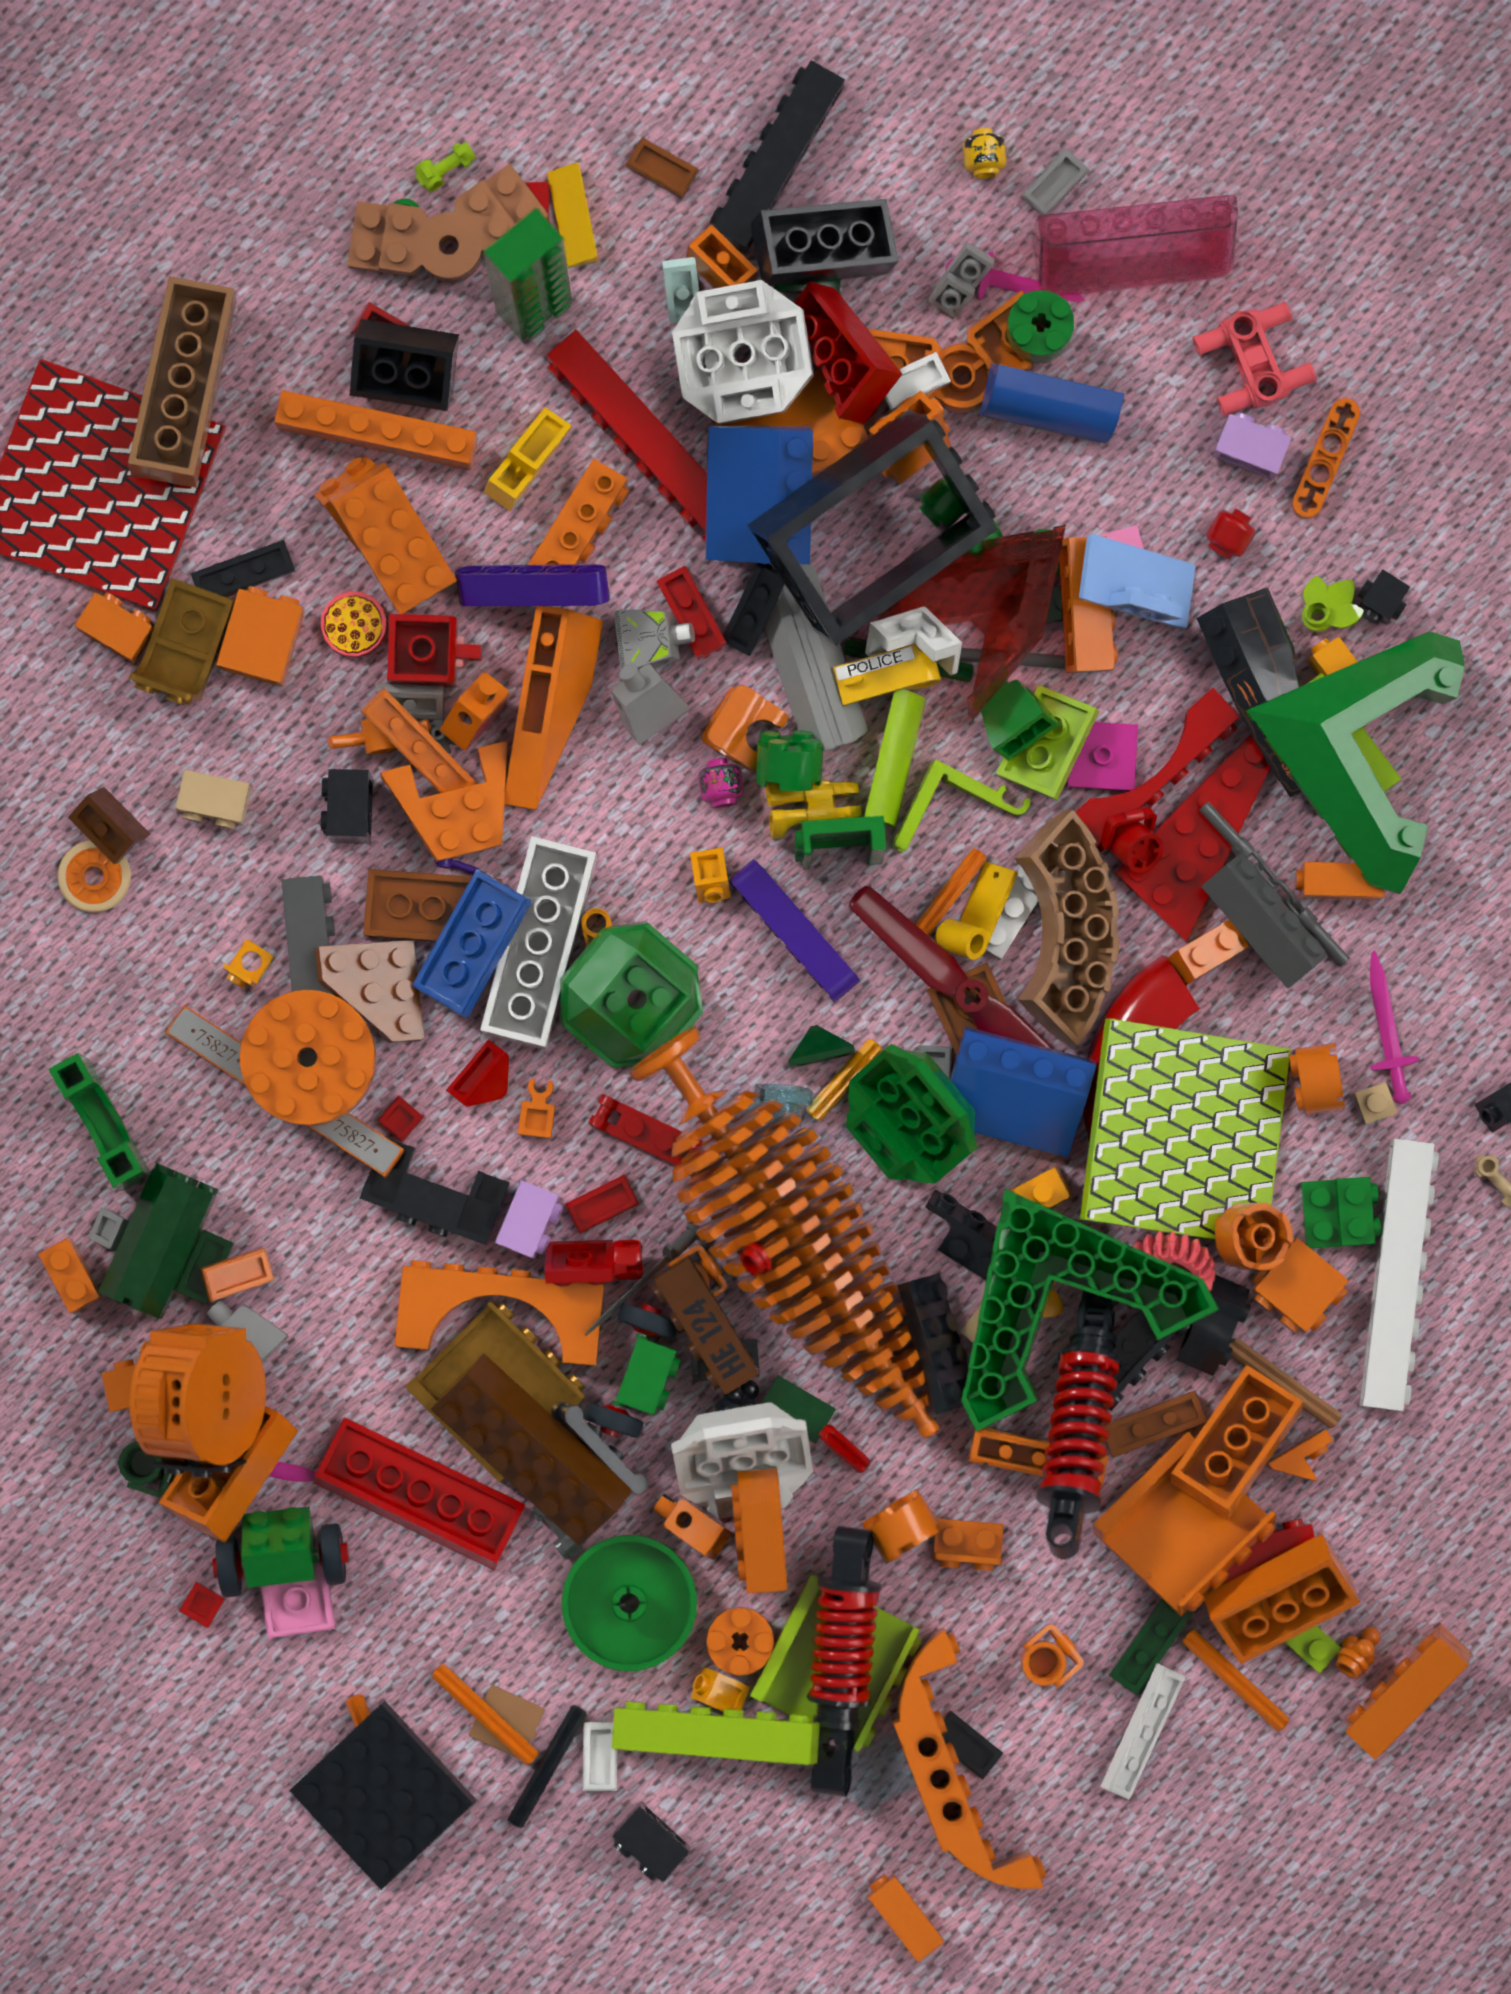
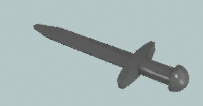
M697 1224L687 1225V1231L672 1245L667 1243L662 1251L663 1258L602 1314L585 1333V1336L607 1320L667 1262L670 1263L679 1257L694 1241H700L701 1239L696 1233L700 1226Z

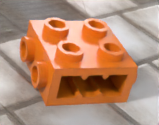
M919 391L913 397L906 398L897 409L886 417L878 419L873 427L869 429L870 436H873L910 409L920 415L925 414L931 421L935 419L946 434L942 439L948 448L951 446L948 437L950 428L942 416L945 414L943 407L934 397L929 399L922 391ZM922 444L881 473L886 478L891 476L900 485L933 459Z
M1294 1238L1292 1245L1288 1246L1287 1253L1282 1258L1285 1259L1283 1263L1273 1269L1259 1270L1252 1279L1256 1285L1251 1291L1257 1295L1254 1301L1268 1312L1272 1308L1283 1316L1280 1322L1293 1333H1296L1298 1330L1302 1333H1307L1309 1329L1315 1332L1327 1318L1323 1312L1330 1303L1336 1306L1347 1294L1348 1290L1344 1286L1349 1280L1300 1239Z

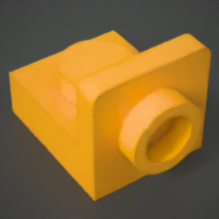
M723 847L691 852L690 857L698 902L717 903L723 899H729L731 894Z
M703 1667L701 1673L694 1680L691 1699L721 1712L724 1709L741 1710L751 1687L722 1673Z

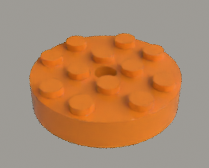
M293 991L268 1002L251 1019L243 1035L240 1047L241 1073L251 1096L268 1113L294 1125H323L347 1115L367 1094L376 1070V1047L367 1023L346 1001L322 991ZM308 1049L314 1050L317 1054V1061L310 1067H303L300 1063V1052Z

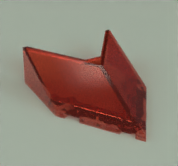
M1066 524L1055 526L1053 530L1038 533L1030 531L981 541V551L977 553L967 551L877 616L878 620L925 606L945 626L970 621L985 635L973 692L967 697L968 717L972 720L975 719L1043 638Z

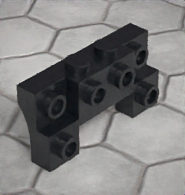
M388 1138L405 1151L387 1178L372 1169L370 1170L359 1199L398 1213L396 1220L415 1226L417 1220L429 1224L427 1231L446 1238L448 1232L487 1245L510 1182L478 1171L468 1196L409 1174L408 1170L416 1148Z

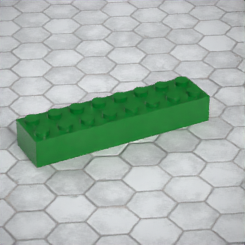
M536 207L483 251L496 313L521 342L527 337L530 340L536 338L545 329L543 323L552 316L556 319L561 317L571 307L568 302L572 300L564 239Z

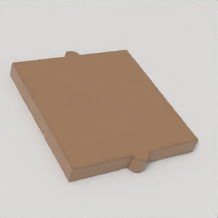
M492 1684L484 1701L530 1743L531 1739L537 1736L535 1730L545 1709ZM475 1719L469 1736L516 1757L488 1729Z

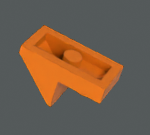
M1322 1429L1269 1460L1266 1465L1269 1469L1318 1481L1305 1457L1309 1455L1311 1460L1326 1453L1329 1450L1327 1444L1332 1442L1333 1439L1327 1429Z

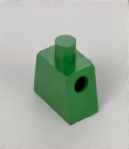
M1001 676L989 683L992 696L981 704L980 710L992 749L1008 761L1059 725L1034 692L1018 679L1009 683L1006 677Z

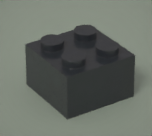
M328 769V778L322 777V798L327 802V811H321V831H323V834L327 836L331 843L371 844L373 777L370 771Z
M641 1801L614 1830L612 1835L615 1839L613 1846L627 1859L633 1855L640 1862L638 1869L652 1882L658 1878L663 1883L691 1851V1846Z

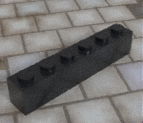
M810 60L806 68L801 66L792 81V84L795 85L790 96L784 94L776 107L775 112L779 113L773 124L768 122L759 137V140L763 142L757 152L750 151L742 166L746 169L740 180L735 178L726 192V196L730 198L724 208L717 207L709 223L737 250L744 254L748 252L754 241L751 222L760 211L772 210L844 89V78Z

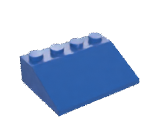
M708 426L706 560L772 564L747 525L812 479V429L807 426ZM811 523L786 541L799 564H810Z
M965 1026L950 1080L975 1109L974 1133L1069 1157L1089 1094L1096 1063L1088 1058Z

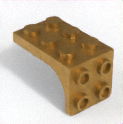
M171 578L143 659L136 671L130 673L129 679L136 682L134 688L151 694H159L160 691L166 692L167 700L181 705H190L191 701H201L235 600Z

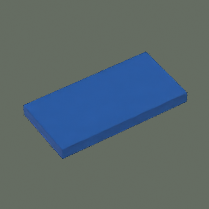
M476 869L412 986L461 1016L468 1018L529 909L532 900Z

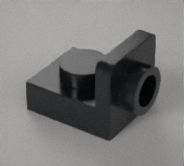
M1511 1082L1475 1104L1482 1122L1488 1126L1491 1132L1511 1122Z

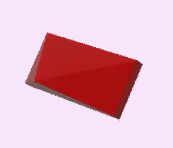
M488 1039L446 1091L466 1107L502 1099L508 1092L509 1055Z

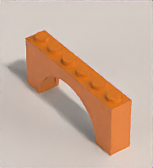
M411 1260V1266L402 1267L395 1347L430 1350L431 1341L437 1327L453 1309L476 1298L505 1296L534 1306L548 1318L559 1336L562 1346L563 1363L597 1366L601 1325L587 1336H585V1333L602 1316L604 1285H591L587 1282H579L567 1286H557L553 1283L545 1284V1275L544 1279L531 1278V1271L511 1270V1276L497 1275L498 1268L478 1266L477 1273L464 1272L465 1265L449 1263L444 1264L443 1270L431 1268V1262Z

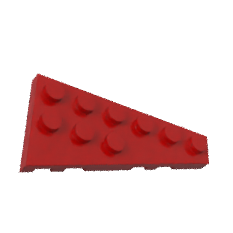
M1251 734L1154 832L1163 842V853L1158 863L1152 869L1143 873H1136L1123 864L1114 873L1185 943L1209 897L1201 886L1223 868L1232 847L1199 809L1209 801L1239 834L1270 770L1269 764Z

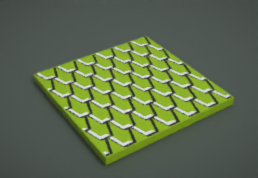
M1111 1018L1105 1019L1080 1220L1152 1231L1160 1230L1165 1233H1171L1174 1230V1233L1178 1235H1185L1187 1233V1236L1215 1240L1214 1224L1218 1216L1223 1215L1230 1207L1242 1203H1267L1271 1206L1291 1049Z

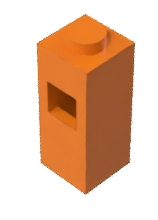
M1304 862L1301 865V870L1295 871V890H1301V898L1381 900L1384 898V890L1369 886L1361 876L1362 872L1356 863Z
M883 1874L869 1885L872 1891L867 1894L868 1899L918 1963L945 1942L944 1938L894 1874L889 1878Z

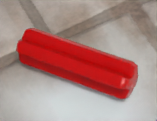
M825 1425L824 1429L819 1432V1438L857 1473L864 1472L865 1468L870 1466V1459L835 1427Z

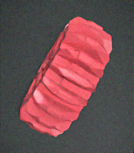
M1159 1230L1156 1237L1147 1233L1144 1240L1137 1239L1134 1248L1204 1279L1209 1291L1212 1289V1284L1215 1280L1213 1256L1209 1255L1208 1247H1200L1199 1239L1190 1241L1187 1233L1182 1237L1176 1236L1174 1230L1170 1235H1164Z

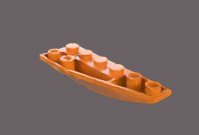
M536 606L513 738L504 805L537 810L592 687L603 620L569 609Z

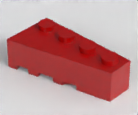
M809 282L794 303L804 310L808 341L814 351L812 358L816 367L821 368L827 381L824 383L828 395L834 397L837 407L834 409L838 418L865 424L902 376V373L836 288Z

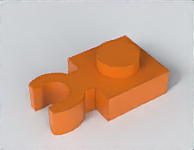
M531 1078L528 1083V1091L532 1096V1102L522 1101L518 1135L551 1139L555 1105L546 1104V1100L552 1095L554 1085L552 1081H548L546 1091L538 1093L534 1088L535 1079Z

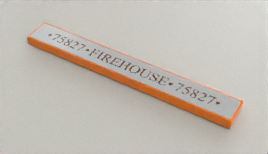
M184 1005L165 1033L245 1085L240 1068L241 1042ZM350 1113L331 1123L307 1126L385 1178H387L405 1151L402 1147Z

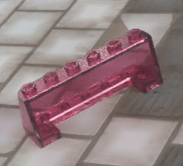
M1236 194L1039 215L1031 234L1038 286L1040 290H1047L1060 296L1224 278L1231 272L1234 266L1238 221Z

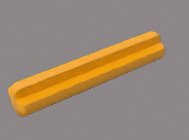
M867 1039L807 1106V1113L816 1121H821L849 1090V1080L883 1051L881 1046L873 1039Z

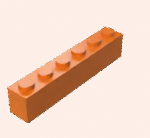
M281 390L274 421L279 430L466 470L472 469L478 442L476 431Z

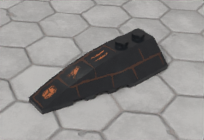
M1264 588L1222 603L1196 619L1220 675L1252 738L1289 797H1294L1302 793V791L1290 776V770L1284 762H1280L1264 739L1266 736L1256 722H1252L1245 713L1250 708L1301 687L1300 677H1296L1293 659H1296L1293 644L1269 589Z

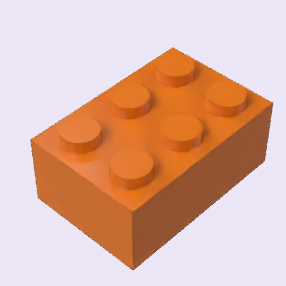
M778 1468L737 1471L738 1484L731 1485L739 1581H746L747 1594L788 1590Z

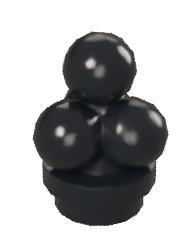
M749 1380L728 1394H723L724 1399H720L716 1403V1410L714 1412L756 1405L753 1399L759 1394L758 1384L753 1380Z

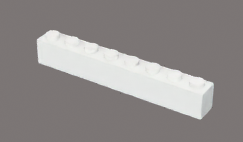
M1401 1139L1390 1141L1381 1217V1237H1379L1359 1406L1403 1411L1404 1405H1409L1411 1385H1406L1408 1371L1413 1372L1415 1365V1352L1410 1351L1412 1338H1417L1419 1331V1318H1414L1415 1307L1416 1305H1421L1423 1297V1285H1418L1419 1272L1425 1271L1427 1263V1252L1422 1251L1423 1238H1429L1431 1219L1426 1218L1427 1205L1433 1204L1435 1186L1430 1185L1431 1172L1437 1171L1439 1153L1434 1152V1144Z

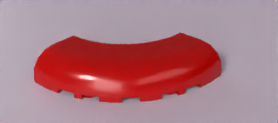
M1161 955L1145 966L1124 986L1102 1017L1093 1036L1087 1058L1095 1061L1096 1068L1083 1110L1089 1143L1105 1019L1111 1018L1177 1029L1187 1018L1200 1009L1183 980L1164 955Z

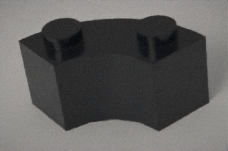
M1215 1274V1280L1213 1281L1210 1293L1219 1310L1194 1322L1189 1327L1180 1347L1177 1361L1211 1376H1214L1219 1365L1225 1367L1233 1348L1229 1347V1343L1238 1322H1245L1251 1305L1247 1303L1250 1289Z

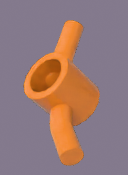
M368 719L360 722L362 732L328 737L330 749L364 745L366 755H378L397 750ZM428 719L418 721L428 733L431 732V724Z

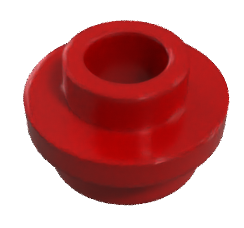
M749 1243L744 1247V1252L740 1255L743 1267L753 1276L766 1274L771 1270V1258L769 1259L765 1253V1247Z

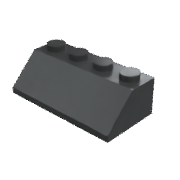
M1242 853L1201 886L1287 989L1328 956L1322 949L1319 941L1310 935L1300 923L1297 915L1288 909L1278 897L1276 890L1266 883L1257 872L1254 864L1247 860Z

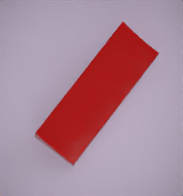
M345 1417L313 1480L314 1484L494 1571L526 1504Z

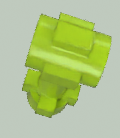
M466 141L461 145L459 142L453 145L454 153L435 165L430 159L420 162L414 168L417 174L415 177L423 189L426 188L428 192H434L442 187L445 182L442 175L460 164L465 169L472 165L471 161L476 159V156Z

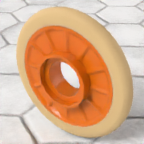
M90 840L72 847L63 857L58 869V884L62 895L73 907L85 912L98 913L115 907L125 897L130 886L131 870L126 857L119 863L113 864ZM92 867L100 868L104 874L102 882L96 886L89 885L85 880L86 872Z

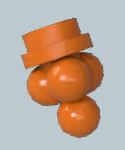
M1365 1627L1360 1633V1639L1354 1635L1343 1639L1342 1648L1337 1654L1338 1660L1335 1665L1346 1676L1358 1679L1360 1674L1364 1675L1369 1666L1374 1663V1646L1381 1639V1634L1376 1627Z

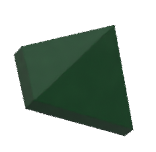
M818 1025L810 1026L788 1060L789 1069L855 1054L854 1045Z

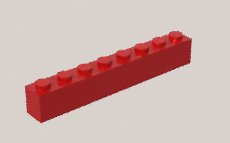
M575 329L546 355L547 361L550 364L546 367L547 370L559 383L563 379L572 388L569 394L581 407L585 403L594 412L591 418L602 431L608 428L616 436L613 442L624 455L630 452L637 459L638 462L635 464V467L647 480L651 476L660 485L657 488L659 494L669 504L673 501L676 502L682 509L679 515L690 528L696 525L705 534L701 539L706 545L707 472L578 330Z

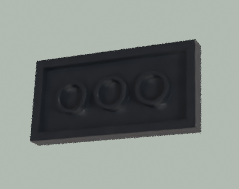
M940 1273L898 1284V1290L936 1415L964 1407L961 1400L969 1370L966 1363L967 1353L960 1343L957 1333V1320L954 1314L951 1313L947 1300V1287L941 1280Z

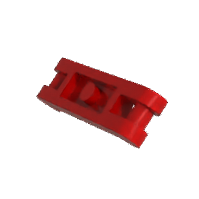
M605 1094L601 1095L598 1101L600 1106L596 1115H591L588 1122L589 1125L675 1166L682 1163V1157L678 1155L672 1157L673 1143L683 1133L682 1131ZM612 1110L621 1114L616 1126L607 1122ZM699 1139L698 1141H699L700 1143H698V1144H696L695 1146H693L692 1148H690L689 1153H690L692 1150L701 1147V1146H702L701 1143L704 1142V1141H702V1140Z

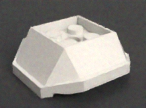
M762 280L696 292L690 302V306L672 332L682 398L718 424L785 413L814 376L804 310ZM745 346L750 347L752 351L751 358L745 363H739L737 361L739 349Z
M771 1402L699 1414L681 1439L671 1443L680 1494L693 1503L707 1508V1511L718 1519L734 1516L731 1485L738 1484L737 1471L778 1468L781 1508L786 1507L793 1498L792 1493L801 1487L813 1472L805 1420L794 1419Z

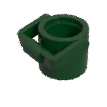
M137 1441L127 1445L119 1456L118 1466L120 1473L129 1481L126 1487L156 1497L163 1496L168 1483H172L175 1474H165L164 1468L150 1467V1463L166 1459L146 1454ZM158 1479L161 1480L158 1491L140 1486L154 1483Z

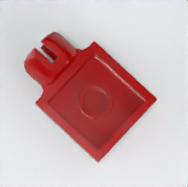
M613 1240L549 1242L546 1248L545 1284L553 1283L557 1286H567L572 1283L587 1282L591 1285H601L605 1282L613 1281L614 1277L618 1280H637L642 1278V1244L638 1240H618L614 1243Z

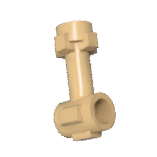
M1479 1155L1474 1160V1174L1478 1178L1487 1177L1504 1195L1501 1200L1503 1205L1511 1208V1183L1498 1170L1499 1160L1494 1155L1486 1157Z

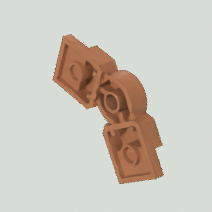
M509 163L485 182L481 180L459 196L455 201L454 213L445 212L428 218L422 208L392 203L382 205L357 201L347 266L348 268L408 277L416 276L424 268L427 273L439 281L459 282L470 277L478 269L484 250L537 207L546 219L550 217ZM452 240L457 242L459 246L454 254L446 255L441 252V247L446 241Z

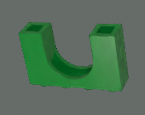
M76 1053L49 1068L48 1070L64 1099L70 1101L88 1129L100 1153L97 1160L112 1187L124 1191L148 1178L151 1172L89 1059L80 1053Z

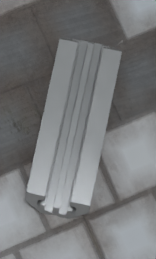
M800 564L827 606L814 565ZM785 585L764 629L797 730L812 732V739H818L823 743V751L854 742L867 733L868 729L859 702L846 706L842 704L833 669L835 666L846 663L840 644L835 646L814 631Z

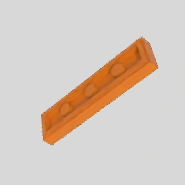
M384 687L360 710L439 793L477 783Z

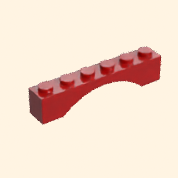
M1214 688L1210 689L1186 712L1184 728L1178 746L1168 763L1158 774L1143 785L1126 793L1104 798H1090L1075 812L1096 840L1095 845L1100 852L1104 851L1101 846V838L1105 822L1109 816L1141 808L1145 804L1151 808L1165 795L1161 791L1163 787L1170 781L1175 786L1189 773L1185 767L1194 759L1201 763L1213 752L1210 745L1218 737L1225 741L1238 729L1234 723L1240 716Z

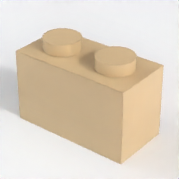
M184 770L175 809L183 813L182 819L202 823L203 817L216 820L215 826L234 830L235 824L244 826L252 786L245 782Z

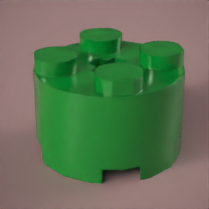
M1047 290L1026 292L1013 304L1006 324V339L1008 343H1010L1012 349L1021 359L1033 364L1048 363L1052 359L1059 357L1067 349L1074 330V315L1071 311V306L1066 299ZM1043 322L1044 326L1048 328H1044L1043 332H1037V326L1033 324Z
M804 730L793 731L792 736L780 735L776 731L761 732L760 740L757 741L756 783L762 787L767 786V781L780 785L779 790L782 791L812 790V783L821 786L823 743L818 739H812L813 733Z

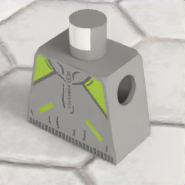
M614 610L621 669L629 664L636 665L638 669L650 664L656 669L676 662L680 658L678 645L695 641L692 623L676 625L674 614L668 611Z

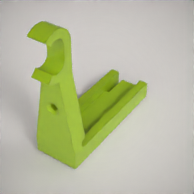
M935 759L930 763L890 848L901 853L907 850L942 776L944 777V783L1015 816L1021 815L1028 810L1031 802L1030 797L1022 800L1023 804L1020 808H1015L1005 803L1002 799V795L1006 791L1005 785L994 790Z

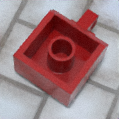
M389 614L388 683L439 685L456 688L457 668H464V661H482V646L465 644V637H458L457 617L449 615Z

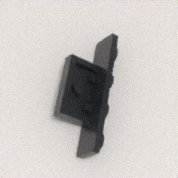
M934 1190L925 1207L953 1224L939 1246L938 1251L982 1278L987 1279L997 1226L987 1221L978 1211L969 1210L959 1204L952 1195Z
M1140 1310L1115 1335L1117 1343L1112 1352L1121 1359L1122 1366L1119 1372L1113 1376L1117 1381V1387L1114 1391L1109 1392L1115 1399L1114 1406L1109 1408L1110 1411L1124 1398L1120 1392L1129 1383L1134 1387L1145 1376L1147 1371L1143 1369L1144 1366L1151 1359L1157 1362L1169 1350L1170 1347L1166 1343L1172 1336L1176 1334L1178 1337H1181L1191 1325L1161 1340H1157L1145 1314Z

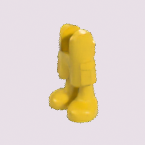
M822 779L821 786L812 783V790L782 791L779 790V784L767 781L765 792L768 807H777L795 802H804L806 808L770 810L769 826L772 840L783 839L789 828L801 824L802 821L859 818L862 816V806L836 808L835 804L836 796L847 797L860 793L859 785L856 782H829V780Z

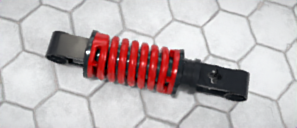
M838 1526L833 1539L832 1576L818 1578L817 1582L819 1589L822 1591V1595L818 1598L817 1603L827 1609H820L816 1612L817 1619L826 1622L817 1623L815 1630L825 1635H817L814 1638V1644L823 1648L814 1649L812 1655L814 1658L822 1661H814L811 1664L812 1670L819 1673H813L810 1676L813 1685L807 1693V1699L817 1704V1714L813 1716V1722H819L820 1726L817 1764H814L811 1775V1790L815 1793L847 1797L852 1782L851 1764L855 1729L860 1728L861 1720L858 1719L859 1708L871 1705V1700H869L870 1689L867 1684L870 1683L872 1678L869 1672L873 1667V1662L870 1658L874 1654V1649L871 1645L875 1642V1636L872 1632L876 1629L877 1624L874 1619L878 1614L877 1609L873 1606L879 1602V1593L882 1590V1584L869 1580L870 1562L874 1547L872 1530ZM833 1739L834 1744L840 1747V1750L836 1752L835 1747L831 1746L829 1743Z

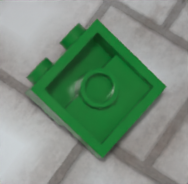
M1370 1177L1301 1182L1305 1244L1310 1249L1375 1244V1237H1381L1380 1218L1373 1217L1372 1204L1378 1203V1187L1376 1183L1371 1184Z

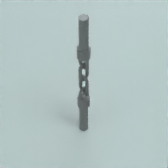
M1209 801L1205 803L1199 811L1232 846L1230 849L1236 856L1242 853L1246 859L1251 854L1256 858L1258 862L1254 866L1261 877L1272 888L1276 889L1280 885L1289 897L1284 900L1277 892L1278 897L1291 912L1297 915L1304 928L1319 941L1340 967L1344 965L1350 957L1317 922L1318 918L1308 907L1304 908L1299 903L1294 893L1282 880L1277 879L1245 837L1241 838ZM1262 870L1272 879L1271 881L1261 872ZM1295 904V906L1300 910V912H1298L1292 905Z

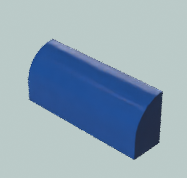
M991 363L979 415L1106 444L1116 429L1125 393Z

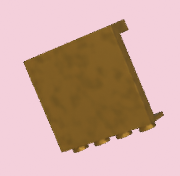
M490 1301L487 1304L488 1306L405 1388L501 1483L505 1478L430 1410L445 1390L483 1353L550 1414L553 1405L557 1402L578 1406L586 1398L582 1393L586 1386L573 1373L567 1377L558 1368L562 1362L549 1349L543 1353L535 1345L539 1339L525 1325L519 1329L511 1321L515 1315L502 1302L496 1306Z

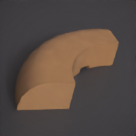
M1069 809L1047 822L1014 858L1023 868L1035 890L1040 906L1043 928L1041 951L1036 969L1026 989L1017 1000L1051 1034L1069 1045L1078 1046L1099 1016V1008L1106 992L1110 991L1112 985L1110 979L1114 963H1117L1120 937H1117L1116 917H1119L1116 892L1112 891L1107 873L1109 872L1107 862H1103L1095 845L1096 840L1085 823L1073 809Z

